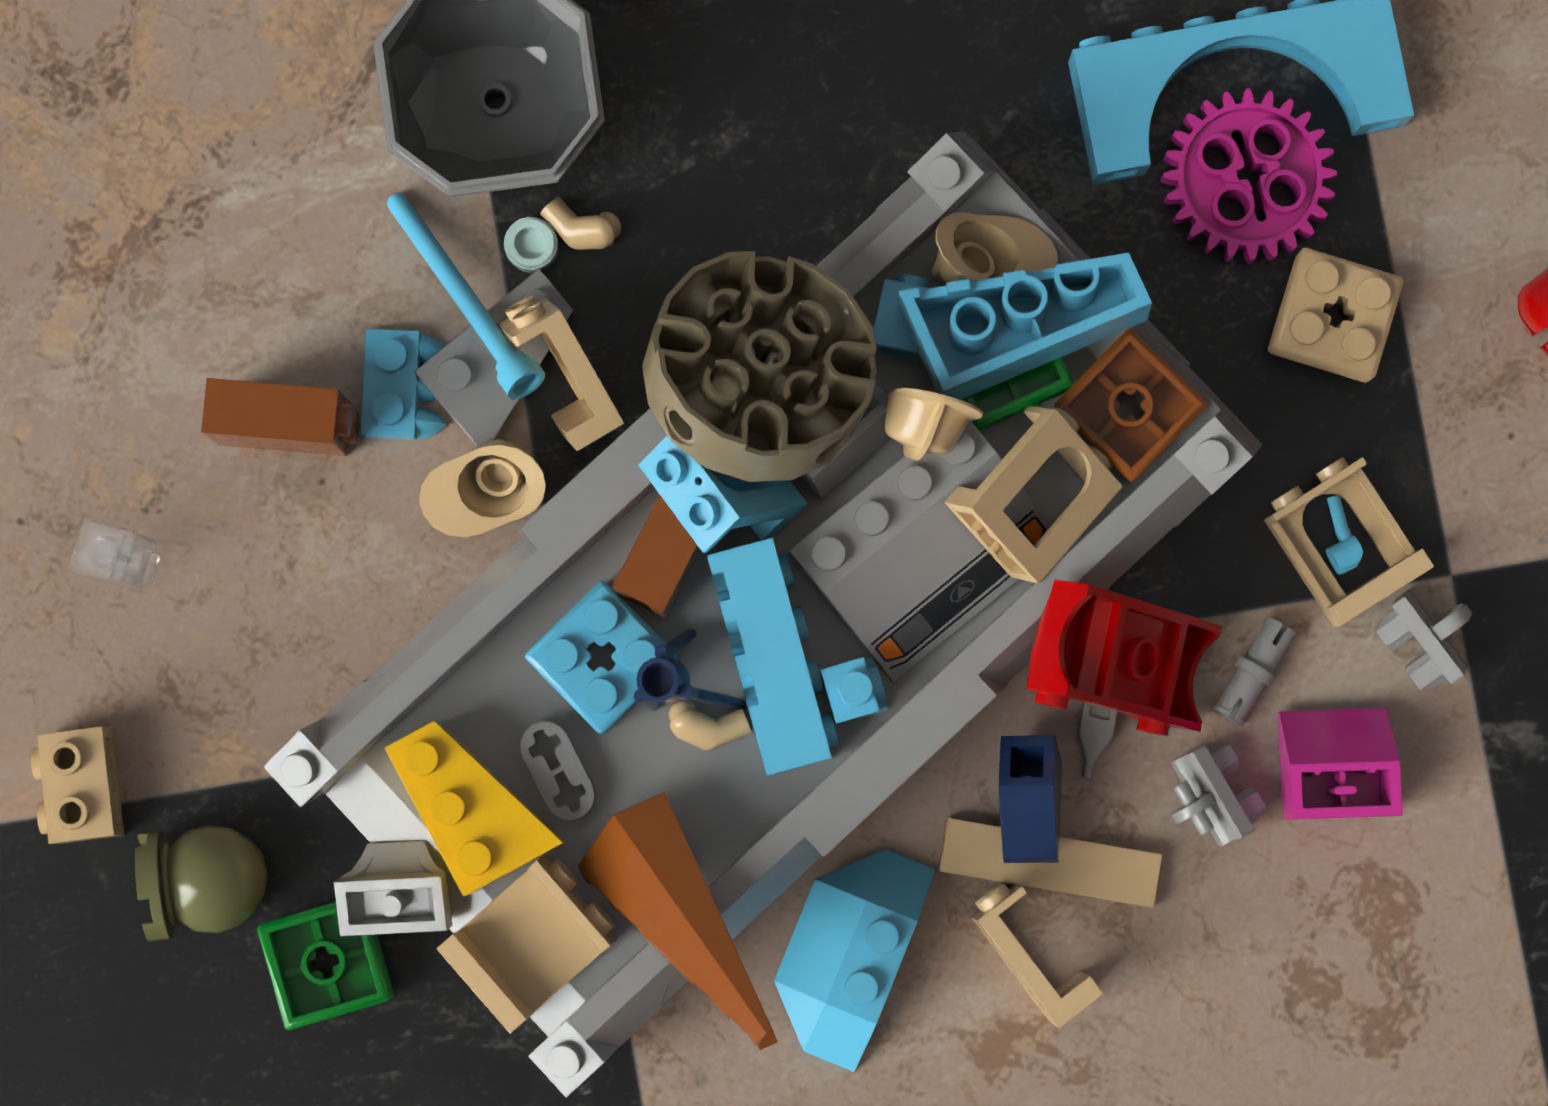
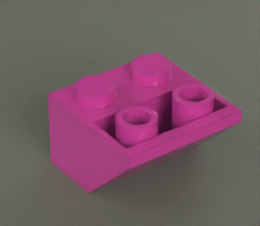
M1387 708L1277 712L1282 820L1403 816L1400 759Z

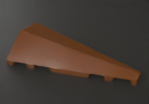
M665 792L614 814L578 864L583 879L588 884L592 883L619 914L623 913L640 930L642 936L695 988L699 987L716 1004L718 1010L728 1020L731 1018L751 1038L753 1044L759 1050L777 1043L778 1041Z

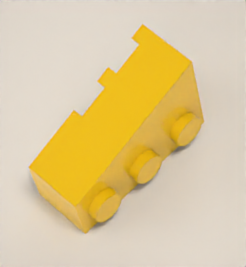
M433 721L384 747L463 897L470 896L567 843L441 723Z

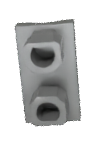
M1226 742L1208 749L1204 745L1171 762L1173 769L1182 782L1173 788L1183 805L1171 813L1175 824L1191 818L1199 834L1202 835L1210 831L1219 847L1236 839H1242L1255 831L1252 824L1267 810V807L1258 791L1254 790L1251 786L1234 795L1225 780V776L1240 768L1239 759L1229 743Z

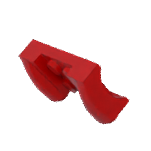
M1054 579L1052 590L1043 610L1034 639L1026 689L1036 692L1034 703L1068 709L1070 699L1129 714L1128 717L1138 720L1136 730L1168 736L1170 727L1200 732L1202 720L1197 712L1193 697L1194 675L1204 652L1220 637L1222 626L1090 584Z

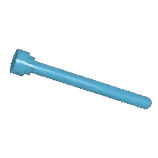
M402 193L392 194L387 201L389 210L497 361V381L510 399H520L532 393L541 385L545 378L543 369L533 355L514 349L407 197Z

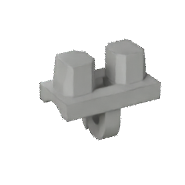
M1410 590L1396 598L1392 604L1393 609L1378 623L1375 631L1391 651L1413 636L1426 652L1405 668L1419 690L1423 692L1441 684L1446 679L1450 684H1453L1465 675L1464 671L1468 666L1446 637L1470 620L1469 617L1472 616V611L1469 607L1461 603L1436 621H1433Z

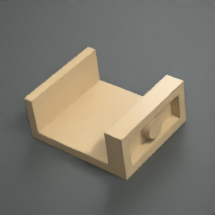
M546 855L536 860L528 867L529 869L437 948L439 953L509 1034L618 939L611 931L615 927V923L609 914L595 901L588 905L574 889L579 882L571 870L559 859L551 862Z

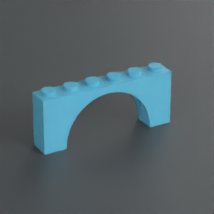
M1295 0L1287 5V10L1268 13L1267 7H1253L1236 13V19L1216 23L1215 17L1205 16L1185 22L1183 24L1184 29L1163 32L1162 26H1150L1132 32L1131 39L1111 42L1110 36H1096L1079 42L1080 48L1073 49L1068 64L1092 184L1145 175L1151 165L1149 154L1150 122L1160 93L1180 71L1191 63L1212 53L1227 49L1256 48L1269 50L1287 56L1307 67L1328 86L1338 100L1348 121L1352 136L1404 127L1414 116L1391 1L1336 0L1320 3L1319 0Z

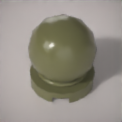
M204 825L185 831L171 845L166 842L164 833L161 830L138 832L139 844L142 846L135 847L136 890L138 900L149 899L152 920L143 921L142 923L143 931L148 941L172 939L175 926L179 922L196 932L219 934L243 925L260 906L265 895L268 872L262 852L249 837L231 828Z

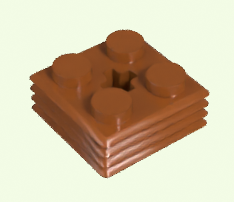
M1127 329L1059 398L1054 407L1068 413L1079 426L1077 432L1092 447L1102 452L1112 466L1127 481L1133 482L1207 407V401L1133 329ZM1122 392L1129 397L1136 392L1140 393L1144 397L1140 405L1141 410L1145 413L1143 417L1137 420L1134 416L1130 415L1124 420L1116 414L1121 406L1116 399L1117 396Z

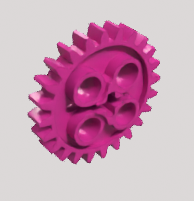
M1245 89L1239 104H1235L1228 91L1224 92L1220 97L1219 110L1211 102L1205 100L1200 106L1203 120L1188 113L1183 123L1190 134L1175 130L1170 139L1181 151H1166L1163 156L1164 162L1176 167L1175 170L1163 173L1160 178L1161 183L1172 185L1176 188V190L1166 195L1164 204H1180L1182 208L1172 222L1180 224L1189 220L1193 226L1188 232L1186 239L1191 241L1201 234L1207 237L1204 246V253L1209 254L1217 244L1224 246V261L1226 262L1232 259L1237 249L1243 250L1246 264L1253 263L1258 249H1262L1269 262L1273 261L1277 257L1278 243L1289 253L1293 252L1298 247L1294 233L1307 240L1315 233L1307 219L1322 222L1328 215L1317 202H1330L1335 196L1332 190L1322 186V183L1332 181L1337 176L1336 170L1322 167V163L1334 154L1333 149H1317L1316 143L1325 133L1324 129H1317L1308 133L1304 127L1308 123L1311 113L1308 111L1296 119L1290 115L1294 101L1292 99H1288L1280 109L1273 107L1274 98L1272 91H1268L1260 103H1254L1251 89ZM1233 132H1238L1241 135L1245 161H1243L1242 154H1240L1239 148L1232 138ZM1258 133L1272 135L1279 144V152L1275 155L1262 154L1254 144V136ZM1209 147L1221 149L1228 158V167L1222 170L1210 168L1203 160L1202 151ZM1244 163L1249 174L1258 173L1260 177L1253 185V191L1248 180L1243 179L1239 181L1237 177L1244 168ZM1281 183L1288 186L1294 194L1293 205L1283 207L1272 201L1269 194L1270 185ZM1252 193H1254L1255 199H1257V203L1265 215V221L1261 222L1256 218ZM1228 197L1237 200L1243 208V218L1238 221L1225 219L1218 210V200Z

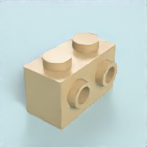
M101 726L36 735L38 747L31 749V768L35 780L42 781L44 801L37 803V822L40 833L48 835V844H62L125 835L113 728Z

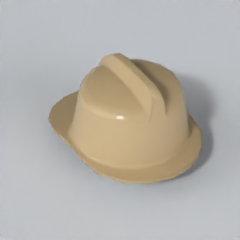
M951 213L943 217L936 228V244L939 250L937 252V259L932 267V276L939 281L947 283L969 279V282L1002 277L1003 273L1025 270V272L1055 268L1058 264L1057 251L1052 240L1039 227L1024 219L1010 216Z
M897 388L892 391H884V394L888 395L885 433L890 438L903 444L904 456L915 461L920 460L926 452L942 455L949 454L957 444L968 422L980 419L983 416V412L979 408L962 400L936 392L913 388Z
M501 439L488 440L475 446L471 451L449 459L431 470L421 484L419 503L423 516L433 528L448 536L466 538L483 534L534 512L544 499L546 481L542 468L529 450H523L510 441Z

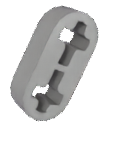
M541 721L532 724L521 737L520 751L546 806L553 815L562 820L574 821L585 817L590 813L595 804L596 792L569 735L562 727L553 722ZM544 731L548 737L557 735L560 738L561 744L556 746L554 752L561 766L554 770L551 769L544 756L533 757L530 749L537 744L535 735L538 732ZM563 772L572 786L583 785L586 794L579 798L581 808L574 812L568 805L559 807L556 804L555 798L562 793V790L555 776Z

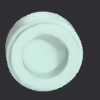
M525 217L519 219L506 232L504 238L506 255L512 265L523 272L533 273L537 269L545 270L554 262L558 254L559 246L555 231L550 224L540 218Z

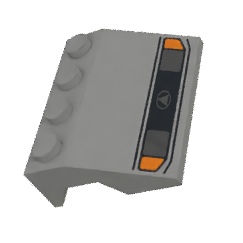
M971 421L968 422L957 444L949 454L942 455L926 452L918 461L906 456L902 457L789 550V558L813 582L840 615L851 633L893 683L1019 580L1010 577L944 503L958 486L976 490L1002 460ZM1023 488L1003 510L1033 546L1051 527Z

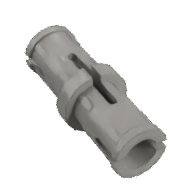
M1266 617L1263 627L1245 657H1238L1233 667L1237 670L1217 704H1214L1212 710L1220 716H1227L1226 720L1237 726H1243L1246 716L1264 686L1270 687L1276 677L1272 673L1290 642L1297 635L1289 627L1284 629L1281 622Z

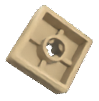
M1303 248L1295 257L1269 342L1268 352L1363 383L1369 382L1376 376L1403 287V278L1310 248ZM1335 303L1342 306V313L1348 317V320H1344L1337 327L1331 326V316L1323 313L1324 309L1331 308Z

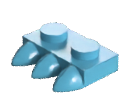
M366 329L361 436L363 438L420 440L436 435L447 426V422L436 412L418 406L420 403H427L436 398L414 373L417 368L445 346L444 343L432 336L421 334L420 331Z

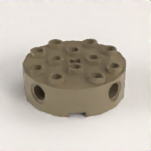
M755 251L728 252L692 267L666 295L654 325L642 365L648 405L670 441L705 468L747 482L793 480L828 464L854 434L871 402L876 382L877 368L874 354L877 348L873 327L850 291L816 265L788 256L785 262L770 256L755 257Z

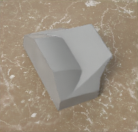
M424 840L368 843L353 869L334 882L340 936L447 931L453 925L446 874L435 865Z

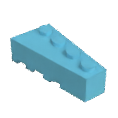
M1129 253L1057 264L1055 268L1025 272V270L1003 273L1002 277L969 282V279L947 282L946 286L923 290H919V287L898 291V309L936 393L959 400L1147 321L1152 301Z
M769 538L707 555L766 776L830 760L832 757L829 748L839 745L831 714L820 715L815 694L824 692L816 659L807 662L805 660L800 640L809 638V633L801 606L791 608L786 587L795 585L787 554L777 555L774 540Z

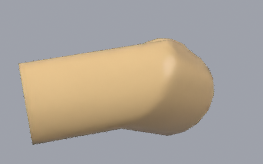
M681 700L674 703L668 713L671 721L670 729L678 739L702 750H712L752 734L742 708L713 719L698 711L694 702Z

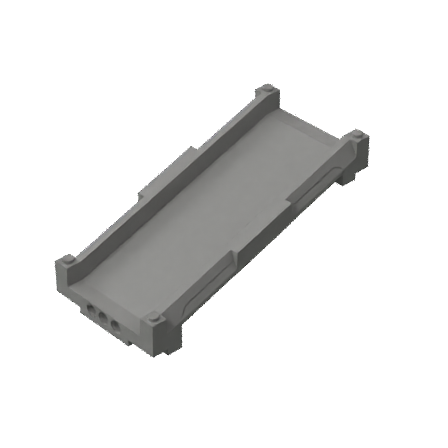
M966 131L946 133L907 171L911 177L880 204L876 211L827 255L817 267L850 291L874 330L885 279L896 281L897 274H908L928 280V289L946 286V282L933 278L932 267L937 259V252L939 250L936 244V228L941 219L951 213L1010 216L1024 219L1039 227L1052 240L1057 251L1058 264L1091 258L1043 208L1039 209ZM1148 319L1128 328L1133 329L1206 399L1207 407L1135 481H1127L1112 466L1109 471L1123 487L1040 584L1019 579L894 683L873 659L882 680L888 710L834 725L839 745L829 748L832 757L830 760L767 777L747 705L743 711L752 734L712 750H702L678 739L670 729L671 721L668 713L671 706L676 702L659 703L660 707L656 711L650 710L643 702H637L605 734H599L525 658L526 652L599 581L607 582L613 589L612 586L660 495L638 466L667 436L652 410L648 409L519 528L524 534L371 676L360 682L324 717L299 730L263 767L300 807L326 794L370 843L424 840L435 865L446 874L453 923L449 929L453 934L465 926L529 869L528 867L536 860L470 896L463 897L384 747L433 721L441 723L490 769L500 781L567 842L545 854L551 862L559 859L571 870L579 882L574 889L588 905L595 901L609 914L615 923V927L611 931L618 938L609 948L530 1016L548 1038L528 1057L567 1098L688 982L642 936L640 930L623 913L619 914L592 883L588 884L583 879L578 868V864L614 814L665 792L730 937L734 939L821 856L825 857L988 705L1005 688L1009 681L1030 662L1038 625L1051 593L1054 579L1090 584L1107 590L1173 527H1177L1206 498L1217 491L1243 467L1263 444L1189 367L1190 363ZM1126 330L1063 356L1074 383ZM875 352L874 358L877 368L875 383L883 391H892L897 388H913L936 392L923 362ZM1122 392L1117 396L1116 399L1121 406L1116 414L1124 420L1130 415L1134 416L1137 420L1143 417L1145 413L1141 410L1140 405L1144 397L1140 393L1136 392L1129 397ZM1063 394L1035 407L1053 409L1054 404ZM1021 412L981 430L980 433L1003 459L1034 423L1024 412ZM1076 432L1087 445L1091 446L1078 432ZM889 438L822 500L799 477L790 480L808 504L773 540L777 555L786 553L795 585L786 587L791 608L801 606L807 625L809 638L800 640L805 660L807 662L816 659L819 672L824 668L862 657L867 659L871 656L851 633L840 615L813 582L789 558V550L904 457L903 444L892 438ZM1056 451L1038 469L1023 489L1051 526L1080 493L1085 482L1061 454ZM750 525L731 529L711 550L706 553L700 552L667 619L621 597L666 644L688 629H694L697 633L696 637L676 653L679 661L686 666L689 672L690 685L743 699L745 702V695L707 555L761 541ZM595 644L589 650L593 657L588 665L589 668L593 671L599 667H603L607 671L613 669L616 663L612 660L611 656L616 648L611 644L605 648ZM825 691L816 693L815 697L820 715L831 714ZM690 700L695 703L698 711L713 719L738 710ZM541 721L553 722L562 727L569 735L596 792L595 804L590 813L585 817L574 821L562 820L553 815L546 806L520 751L521 737L532 724ZM544 731L538 732L535 735L537 744L530 749L533 757L544 756L551 769L554 770L561 766L554 752L556 746L561 744L560 738L557 735L548 737ZM564 772L555 776L562 790V793L555 798L556 804L559 807L568 805L573 812L581 808L579 798L586 794L583 785L572 786Z

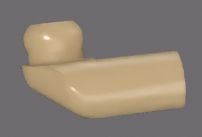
M560 197L552 200L540 213L541 217L550 224L569 247L576 250L604 249L613 244L614 239L621 233L620 220L613 213L602 212L599 216L577 217Z

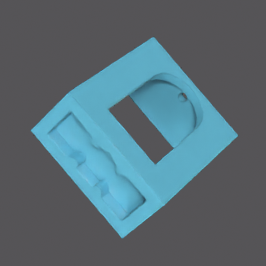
M668 436L638 465L703 553L711 550L734 528L750 525L761 541L774 538L808 504L790 480L747 482L707 469L672 443Z

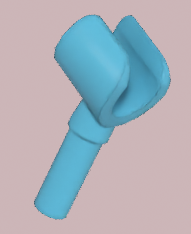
M1340 495L1327 498L1335 534L1339 542L1326 548V554L1334 571L1341 575L1358 566L1363 550L1359 541L1351 534L1350 528H1348Z

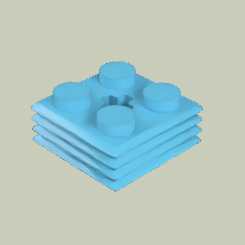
M599 581L526 652L525 658L596 732L605 734L637 703L634 699V693L638 690L636 678L642 664L651 658H655V649L658 645L667 644L607 582ZM595 644L601 648L611 644L616 648L611 656L616 665L610 671L603 667H599L595 671L589 668L588 665L593 659L589 650ZM674 654V659L679 660L678 655Z

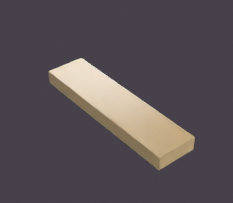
M947 818L938 871L1154 908L1162 854L1060 837L1059 863H1004L1001 827Z

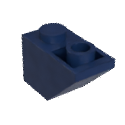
M1055 735L1001 736L998 786L1004 863H1059L1062 760Z

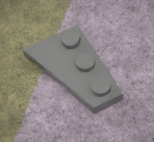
M540 269L535 270L487 310L497 325L508 318L505 311L510 306L529 296H534L536 301L543 297L548 299L560 309L566 321L573 311ZM470 324L417 368L414 373L474 445L477 446L484 441L495 439L518 399H510L498 383L497 361ZM541 334L518 347L509 340L515 350H522L525 354L533 355L539 365L549 351Z

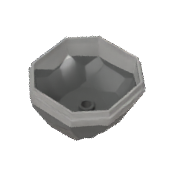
M406 0L373 43L387 150L449 197L557 183L605 122L590 13L573 0ZM500 93L504 95L506 100L501 108L491 109L486 105V101L491 94Z

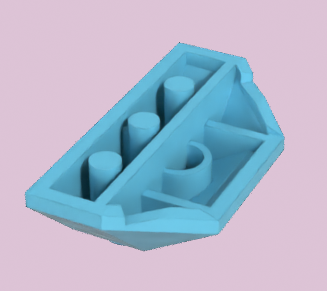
M883 849L814 880L774 979L804 1052L855 1072L877 1025L918 922L935 869Z

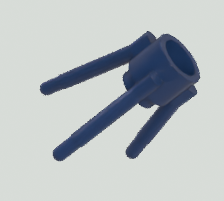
M688 629L667 645H658L655 649V658L644 662L638 670L636 678L638 690L634 693V699L636 702H643L652 711L659 709V703L676 702L681 698L738 710L741 708L745 709L747 705L743 699L690 685V675L686 666L679 660L674 659V654L696 637L697 633L694 629Z

